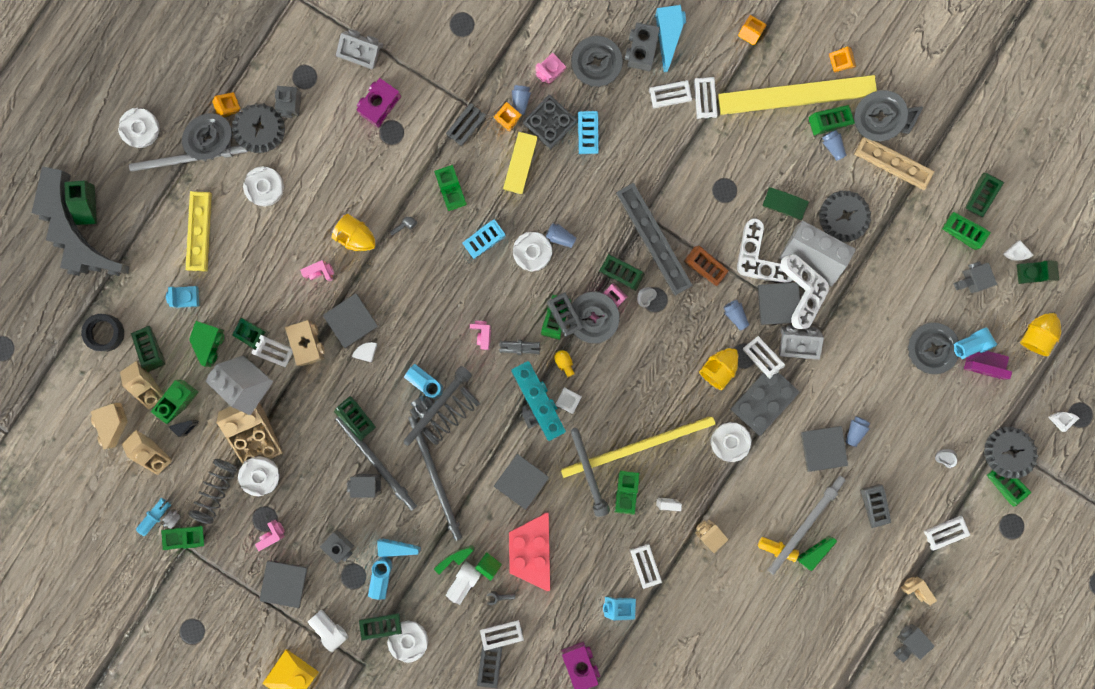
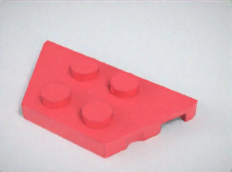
M549 512L509 532L510 574L546 591H550Z

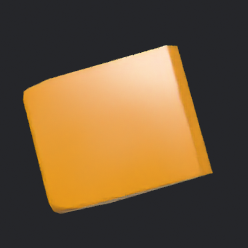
M750 15L738 36L755 45L766 24Z
M847 46L829 53L834 73L856 67L850 47Z
M234 92L217 95L212 101L216 113L224 118L240 111V106Z
M506 102L494 116V119L510 132L522 114Z

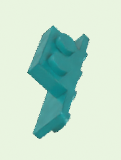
M527 361L513 368L511 372L547 440L551 441L564 434L566 430L555 411L557 407L552 399L549 400L546 394L548 390L544 382L539 381L530 362Z

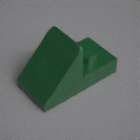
M1046 260L1017 264L1018 284L1059 281L1058 261Z
M240 318L232 336L256 349V343L261 341L259 339L260 335L267 337L269 331Z

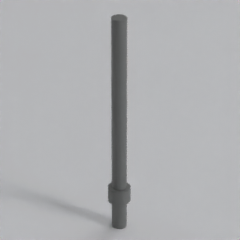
M337 417L335 420L396 492V497L399 500L402 499L411 511L414 510L417 505L408 495L409 492L406 488L400 486L363 440L360 441L346 424Z

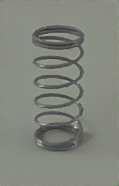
M464 386L460 388V391L465 396V398L471 405L472 409L466 406L455 396H452L456 404L463 412L464 416L460 415L448 404L445 403L444 405L451 413L457 424L450 421L447 417H445L442 413L438 411L437 414L445 423L449 432L440 427L432 419L430 420V422L437 430L441 439L434 436V434L426 427L422 430L425 436L435 445H438L439 441L443 440V437L438 428H440L442 431L446 433H451L448 424L443 418H445L448 422L455 426H458L459 424L452 411L456 413L458 416L466 419V414L459 403H461L464 407L471 411H474V407L470 400L476 406L480 405L479 401Z
M213 459V464L229 471L233 477L220 476L208 471L209 474L226 482L228 487H220L203 481L204 484L219 490L223 497H215L199 491V494L210 497L219 504L218 507H211L194 501L195 504L209 509L214 514L211 517L203 512L190 510L189 516L202 523H213V518L216 517V514L212 509L221 507L216 499L224 498L225 493L221 489L230 487V484L225 479L234 478L233 472L238 470L235 465L221 459Z

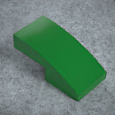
M453 165L435 170L434 172L447 210L451 211L466 206L467 204Z
M619 471L614 513L635 514L639 473Z
M203 526L161 530L163 550L205 546Z
M471 545L454 551L441 560L434 570L440 575L453 560L460 565L473 552L474 547Z

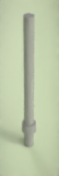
M228 145L226 147L227 151H223L221 156L224 158L233 157V154L248 151L240 145L232 147ZM185 154L129 164V169L132 172L198 160Z
M839 476L833 485L825 490L823 498L767 569L772 575L780 568L829 502L837 497L838 490L846 481L843 477Z

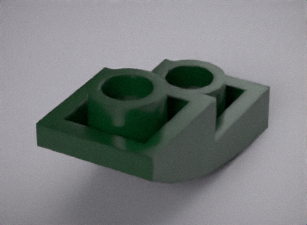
M769 187L762 206L802 221L809 201Z

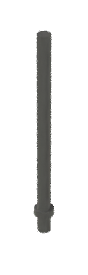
M410 416L408 419L413 429L417 425L418 420ZM421 431L416 440L449 526L447 527L451 530L455 541L462 538L459 530L460 524L456 522Z

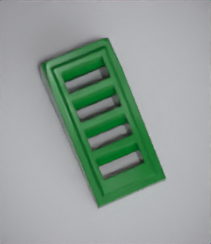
M849 105L815 112L809 117L813 135L823 134L855 124ZM840 112L843 113V116H844V119H845L844 122H843V120H842V117H841Z
M955 212L951 213L942 227L944 231L974 250L980 249L991 233ZM957 220L958 224L955 229H952V225ZM962 225H964L965 228L962 231V233H960L959 230L961 229ZM971 229V230H972V233L970 234L969 237H967L966 235H967V233L969 232V230ZM978 234L979 237H978L977 240L975 241L974 238H975L976 235Z
M562 300V301L558 302L557 304L563 305L564 302H563V300ZM548 307L541 335L560 340L562 330L558 323L549 321L550 319H556ZM566 307L565 309H562L558 312L563 314L567 312L568 309ZM567 316L562 318L563 322L566 321ZM547 326L558 329V331L547 328Z
M993 470L986 475L1013 507L1017 506L1032 493L1018 478H1009L1010 480L1003 485L1001 482L1006 477L1001 476L997 479L995 477L997 473ZM1013 483L1015 487L1008 491L1007 488ZM1019 490L1020 494L1014 497L1012 494Z
M827 536L800 554L797 561L809 571H813L837 543V540Z

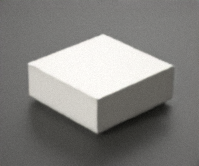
M564 387L555 405L573 414L582 396Z

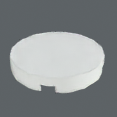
M132 108L126 111L119 121L118 132L122 140L136 148H145L153 144L160 131L157 118L145 109Z
M262 166L254 168L247 174L243 188L245 195L251 202L258 206L266 207L279 201L284 191L283 179L279 173L271 168Z
M526 232L515 241L513 256L517 265L522 269L531 272L539 271L550 262L552 247L548 238L543 234Z
M728 422L721 424L715 429L711 437V446L718 458L728 462H736L747 456L752 440L744 426Z
M257 456L251 457L242 464L239 469L238 481L246 493L253 496H264V494L270 493L276 488L280 474L274 461L267 457Z
M401 622L402 634L388 637L389 651L397 660L399 659L406 663L416 661L423 656L427 649V632L417 622Z

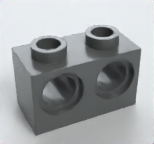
M636 22L635 29L630 31L629 41H632V46L627 48L625 60H628L627 67L645 71L651 70L660 27ZM640 34L647 35L648 39L644 41L641 40L638 36ZM641 53L645 58L639 60L635 57V54Z
M356 474L351 476L350 480L347 481V492L350 493V498H375L380 495L381 474Z

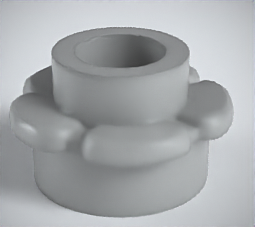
M177 510L174 512L169 511L162 519L165 522L164 527L167 526L171 529L181 517Z

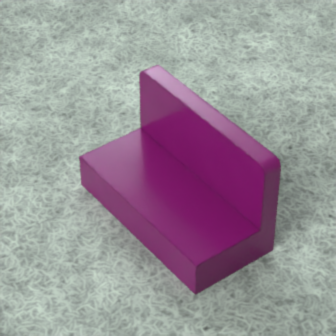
M985 351L966 358L964 370L1001 380L1011 379L1012 371L1006 370L1009 360L1008 356Z

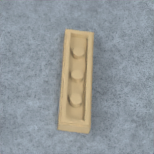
M865 137L861 138L854 152V155L922 190L926 189L935 172L879 142L871 141Z

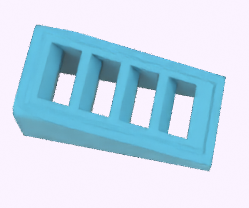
M598 111L578 112L579 154H598ZM582 119H594V122H582ZM582 127H594V130H582ZM594 135L592 139H583V136ZM594 143V147H583V144Z
M493 219L462 243L472 258L475 259L504 239L506 235L495 219ZM492 227L498 236H493V234L490 231ZM485 232H486V233L488 234V236L490 237V239H491L490 242H488V241L486 240V238L484 237L483 234H484ZM478 237H480L483 243L485 244L483 247L477 241ZM472 241L475 243V245H476L477 248L479 249V250L476 251V252H475V250L473 249V247L470 245V243H471Z
M384 538L377 540L379 557L418 555L421 551V547Z

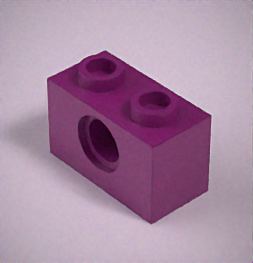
M381 78L370 85L369 93L365 98L362 97L359 100L358 108L356 109L359 115L377 128L381 126L401 98L399 91ZM377 98L382 99V102H381L380 105H378V106H374V105H373V101H374L375 99H377Z
M583 641L561 650V655L574 689H588L599 685L597 678L601 676L597 665L593 666L590 660L593 658L590 646L586 647ZM580 662L587 664V668L584 670H578L576 666Z

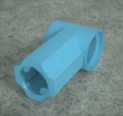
M985 327L973 333L970 337L954 344V352L957 357L964 359L978 352L988 351L997 346V343L989 329Z
M416 364L410 367L404 378L430 398H438L443 393L442 384ZM434 383L437 385L438 391L431 395L428 388Z
M388 557L378 558L372 566L368 597L372 599H386L390 572L393 567L392 561ZM378 564H385L387 567V571H380L378 569Z

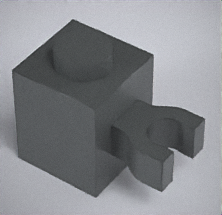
M277 86L274 97L276 99L275 110L285 118H293V115L299 116L300 90L297 87Z
M980 261L968 265L969 269L962 271L965 277L964 280L953 283L956 291L969 287L971 293L997 285L989 262L981 264Z
M911 624L905 626L900 631V635L897 638L904 645L893 652V654L903 663L911 654L921 660L935 646L918 627Z

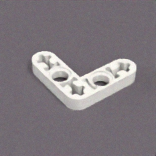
M758 219L749 220L745 224L737 263L738 272L746 277L777 283L791 282L792 278L787 277L784 279V276L779 274L776 275V278H773L776 267H778L777 272H784L781 264L758 259L764 226ZM755 223L759 230L755 231L753 238H747V236L750 237L752 234V229L749 226ZM752 242L755 245L753 253L745 250L746 243ZM746 262H749L748 265L751 267H755L756 263L759 264L756 274H754V269H749L745 272V268L742 265ZM763 265L771 268L769 276H764L761 273Z
M797 255L785 256L781 260L782 270L805 289L792 315L791 322L796 329H806L811 326L829 291V285L822 276ZM803 271L808 275L807 281H804L802 278ZM809 298L813 302L812 309H810L807 305Z

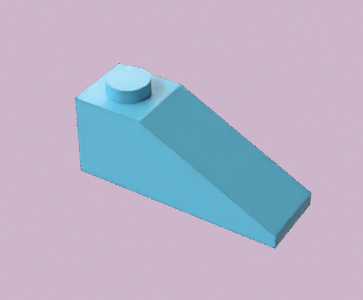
M681 5L662 7L656 10L655 18L657 27H660L658 37L664 72H668L683 24L686 23V15L681 10Z

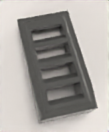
M566 292L546 302L565 337L583 328ZM563 300L564 304L556 308L554 304ZM567 307L568 311L559 315L558 311ZM571 314V319L565 322L562 321V318ZM575 321V326L566 329V325Z
M877 484L860 489L871 528L891 523L883 485ZM871 494H878L877 497L870 498ZM880 501V504L873 506L871 502ZM882 508V511L873 513V510ZM884 515L885 519L875 521V517Z
M482 644L477 686L498 689L503 647L486 650L497 652V657L488 656ZM485 659L496 661V665L485 664ZM484 668L495 669V673L484 672ZM483 676L494 677V682L483 680Z

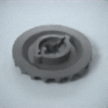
M591 36L582 40L575 47L571 60L573 72L577 79L591 87L607 86L619 75L623 63L622 54L618 46L612 40L603 36ZM594 58L603 60L600 62L599 67L596 64H591L594 62Z
M887 90L875 91L864 97L858 104L854 114L856 128L863 137L871 141H889L903 131L904 126L907 124L908 108L903 98L898 94ZM880 112H883L884 115H887V117L883 118V121H879L878 118H875L876 116H879Z
M255 103L254 105H247L243 109L241 108L239 113L235 114L234 121H232V132L237 143L245 150L254 153H265L273 150L281 143L285 134V124L281 115L272 106H267L264 103ZM259 121H261V126L264 129H260L259 132L256 133V129L253 126H257Z
M213 113L200 115L186 126L182 135L183 148L191 158H195L198 161L214 160V157L221 156L223 151H227L226 147L231 145L230 139L233 138L232 128L229 122L221 115ZM210 135L212 138L206 141L204 138Z
M843 190L833 193L825 199L820 208V224L825 233L842 242L856 240L864 235L869 228L871 222L869 204L858 193ZM843 211H845V213H851L853 211L855 212L848 217L849 221H847V219H840L836 221V219L840 218L843 215Z
M587 292L577 297L572 303L583 326L582 329L574 332V334L582 341L601 343L611 338L618 329L620 312L612 298L606 294ZM592 312H595V315H604L596 320L597 323L590 319L584 320L591 316ZM575 321L569 324L570 328L576 325Z
M927 323L912 332L911 338L908 339V356L912 360L911 363L917 369L928 374H941L950 370L956 364L959 357L954 352V344L959 339L948 326L941 323ZM931 343L933 344V346L943 345V347H940L935 350V354L933 353V351L924 352V350H927L931 347Z
M1003 427L995 430L987 438L984 453L986 461L993 471L1003 477L1016 479L1024 477L1033 471L1039 457L1037 455L1038 448L1034 444L1035 440L1031 439L1029 434L1023 432L1022 429ZM1010 447L1012 450L1021 451L1014 454V458L1012 454H1002L1010 450Z

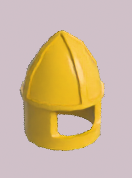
M345 214L338 221L333 230L332 239L344 245L348 250L367 251L375 248V238L363 221L361 222L349 214Z
M1055 313L1044 314L1034 319L1028 325V329L1020 344L1039 355L1049 356L1061 336L1060 320Z
M727 348L716 352L709 357V360L699 370V374L709 384L719 390H723L730 380L735 377L738 369L737 350Z

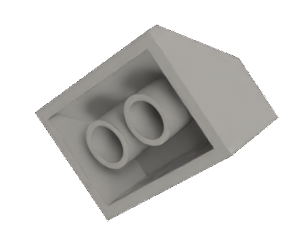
M801 221L795 227L779 259L782 260L783 257L789 255H797L832 287L847 267L856 249Z
M240 356L217 364L209 373L206 382L231 407L251 415L273 383V380L247 357Z

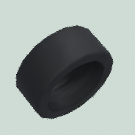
M95 314L85 320L81 336L88 348L94 351L109 352L121 345L125 331L123 324L118 318L108 314ZM101 321L110 323L114 330L111 341L104 345L96 343L92 335L93 328Z

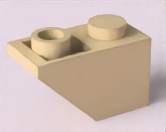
M137 361L120 372L122 386L146 408L150 409L155 406L164 395L151 374L144 370Z
M113 403L91 411V422L97 429V439L103 449L116 447L128 422L121 403Z
M137 430L122 444L129 459L156 475H159L172 462L171 458L152 439Z
M704 520L696 527L697 531L695 534L713 553L728 541V538L710 520L707 522Z

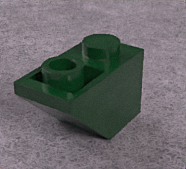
M85 180L65 182L66 204L75 225L97 224L95 185Z

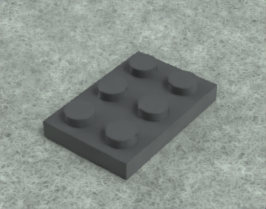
M762 372L732 405L730 410L758 436H761L800 391L779 372L770 379Z

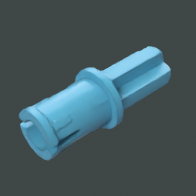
M160 498L152 510L146 512L147 516L137 526L136 531L140 535H147L153 526L161 521L160 518L167 509L171 507L169 502L161 508L166 500Z

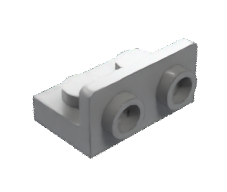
M348 29V31L342 32L340 35L336 56L374 69L379 49L383 48V43L378 42L379 39L367 36L366 38L361 36L360 32Z
M793 325L781 327L780 356L820 360L824 337L819 329L815 327L796 329Z

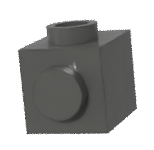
M338 530L334 531L320 546L336 563H339L341 560L345 562L353 554L350 550L354 547Z

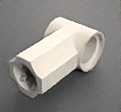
M465 561L456 575V580L447 591L446 596L452 602L460 605L470 588L479 579L481 573L473 565Z
M322 609L308 621L310 626L321 637L322 644L330 652L336 650L348 639L345 630L338 624L335 625Z

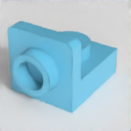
M197 286L168 287L166 301L169 307H199V288Z
M605 597L603 611L606 618L614 621L635 619L636 599Z

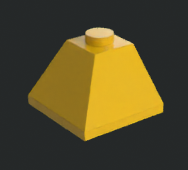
M286 649L263 684L270 689H308L319 671Z

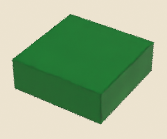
M486 552L475 569L491 581L502 564Z

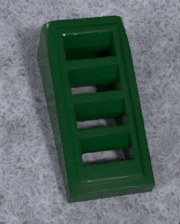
M983 173L965 209L980 217H984L1005 182L988 173ZM986 182L993 184V187L986 186ZM982 189L989 191V195H986L983 192H981ZM981 196L985 198V203L977 199V197ZM975 202L983 207L980 210L972 205Z
M608 254L599 272L634 291L637 290L645 275L643 271ZM615 262L611 272H608L611 263ZM621 265L622 268H621L619 274L616 276L615 273H616L617 269L619 268V266ZM628 269V270H630V271L628 272V274H627V276H626V278H625V280H624V279H622V277H623V275L625 274L626 270ZM635 273L636 276H635L633 282L630 283L629 281L631 280L633 274Z
M150 326L131 333L141 367L144 370L150 372L166 365ZM148 335V338L139 341L140 338ZM151 343V345L142 348V346Z
M351 396L334 410V413L360 441L376 428ZM349 406L351 409L345 413L343 410ZM355 412L357 415L350 419L349 416ZM361 418L362 421L355 426L354 422ZM366 424L368 427L360 432L359 429Z
M399 613L359 620L361 641L402 634ZM390 619L395 621L396 630L392 631ZM383 620H386L388 632H384ZM377 621L379 622L380 633H376L375 622ZM367 623H371L372 634L368 633Z

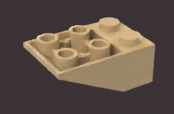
M258 403L251 415L231 406L218 412L216 423L242 464L251 457L262 456L272 459L283 454L260 403Z

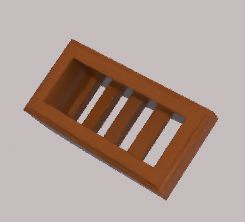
M695 246L684 259L688 266L715 286L719 285L729 271L701 246ZM704 259H706L707 261L704 263L702 267H700V264L703 262ZM712 264V268L707 273L706 270ZM717 268H718L720 271H719V272L717 273V275L713 278L712 275L714 274V272H715V271L717 270Z

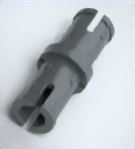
M500 340V353L540 355V342Z

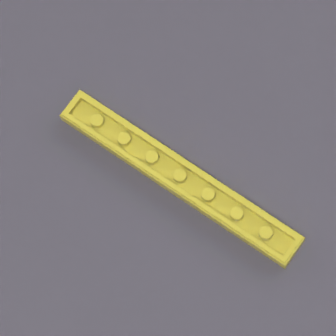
M875 75L722 93L718 94L720 115L864 98L868 94L877 91Z
M706 417L590 458L591 468L715 425L714 418ZM581 462L561 470L563 478L584 471Z

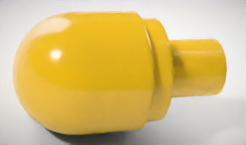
M565 350L558 351L554 357L558 368L561 371L564 370L567 377L573 376L574 372L571 368L573 361L569 353Z

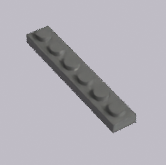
M632 183L616 192L674 296L692 287V283L635 184Z

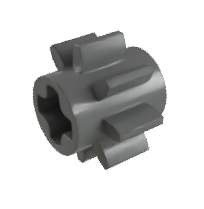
M422 395L411 403L413 408L409 411L415 419L417 417L421 419L434 403L429 397L425 399Z

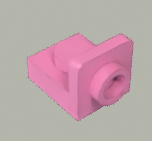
M552 53L541 64L538 63L536 65V76L542 82L546 81L550 85L566 69V66Z
M323 260L300 270L303 277L310 278V280L322 276V272L326 280H334L332 277L334 274L332 266Z
M475 321V324H470V329L481 330V333H478L477 345H480V349L490 350L491 326L487 325L486 321Z
M276 520L267 523L271 532L259 537L261 541L255 544L258 551L285 537L283 534L285 531L280 522L277 523Z

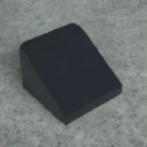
M189 420L171 425L169 428L178 437L187 436L199 421Z

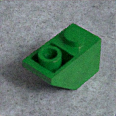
M195 321L189 341L200 364L204 367H211L217 360L218 353L216 352L218 346L223 343L224 329Z
M175 380L151 410V413L165 424H168L189 406L199 391L184 380Z

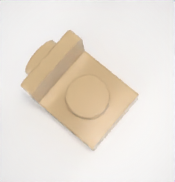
M919 577L907 579L904 582L905 585L901 587L907 594L914 592L921 602L924 601L932 605L937 601L924 580Z

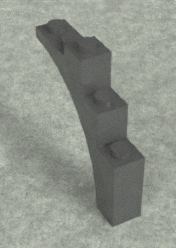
M42 166L32 213L39 215L40 220L50 222L46 241L53 242L54 247L64 249L60 268L67 269V274L80 276V272L88 274L89 270L101 272V269L108 270V274L120 276L121 273L128 274L130 266L114 262L100 254L87 242L77 225H75L65 199V182L70 181V174L62 170Z

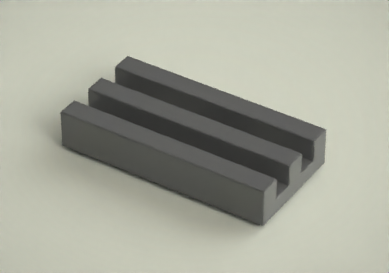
M470 103L446 134L462 147L487 116ZM471 111H473V113H472L471 116L467 119V121L462 125V127L457 131V133H456L455 135H453V133L455 132V130H456V129L460 126V124L465 120V118L469 115V113H470ZM477 115L480 116L464 137L459 140L460 135Z

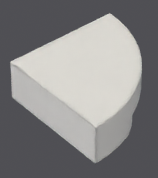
M1021 240L1017 241L1003 253L1005 257L1014 261L1025 260L1033 256Z
M377 343L362 344L354 351L352 357L372 362Z
M1057 412L1048 417L1062 432H1066L1079 419L1078 416L1068 412Z

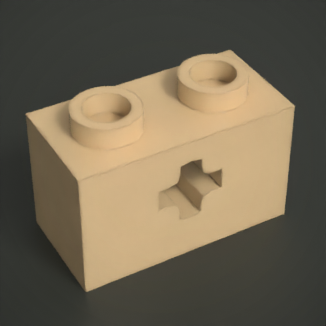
M307 320L285 327L297 366H304L324 359L323 354H325L323 344L318 341L317 335H319V331L315 323L313 324L312 321ZM305 339L310 340L307 346H303V343L306 342Z

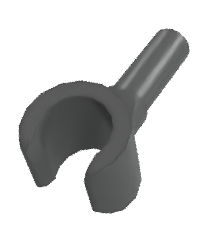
M405 217L399 226L390 231V234L393 236L405 226L411 230L416 226L417 221L413 217Z
M492 591L487 596L493 595L495 601H488L487 604L494 605L501 600L516 599L515 594L499 595L497 592Z

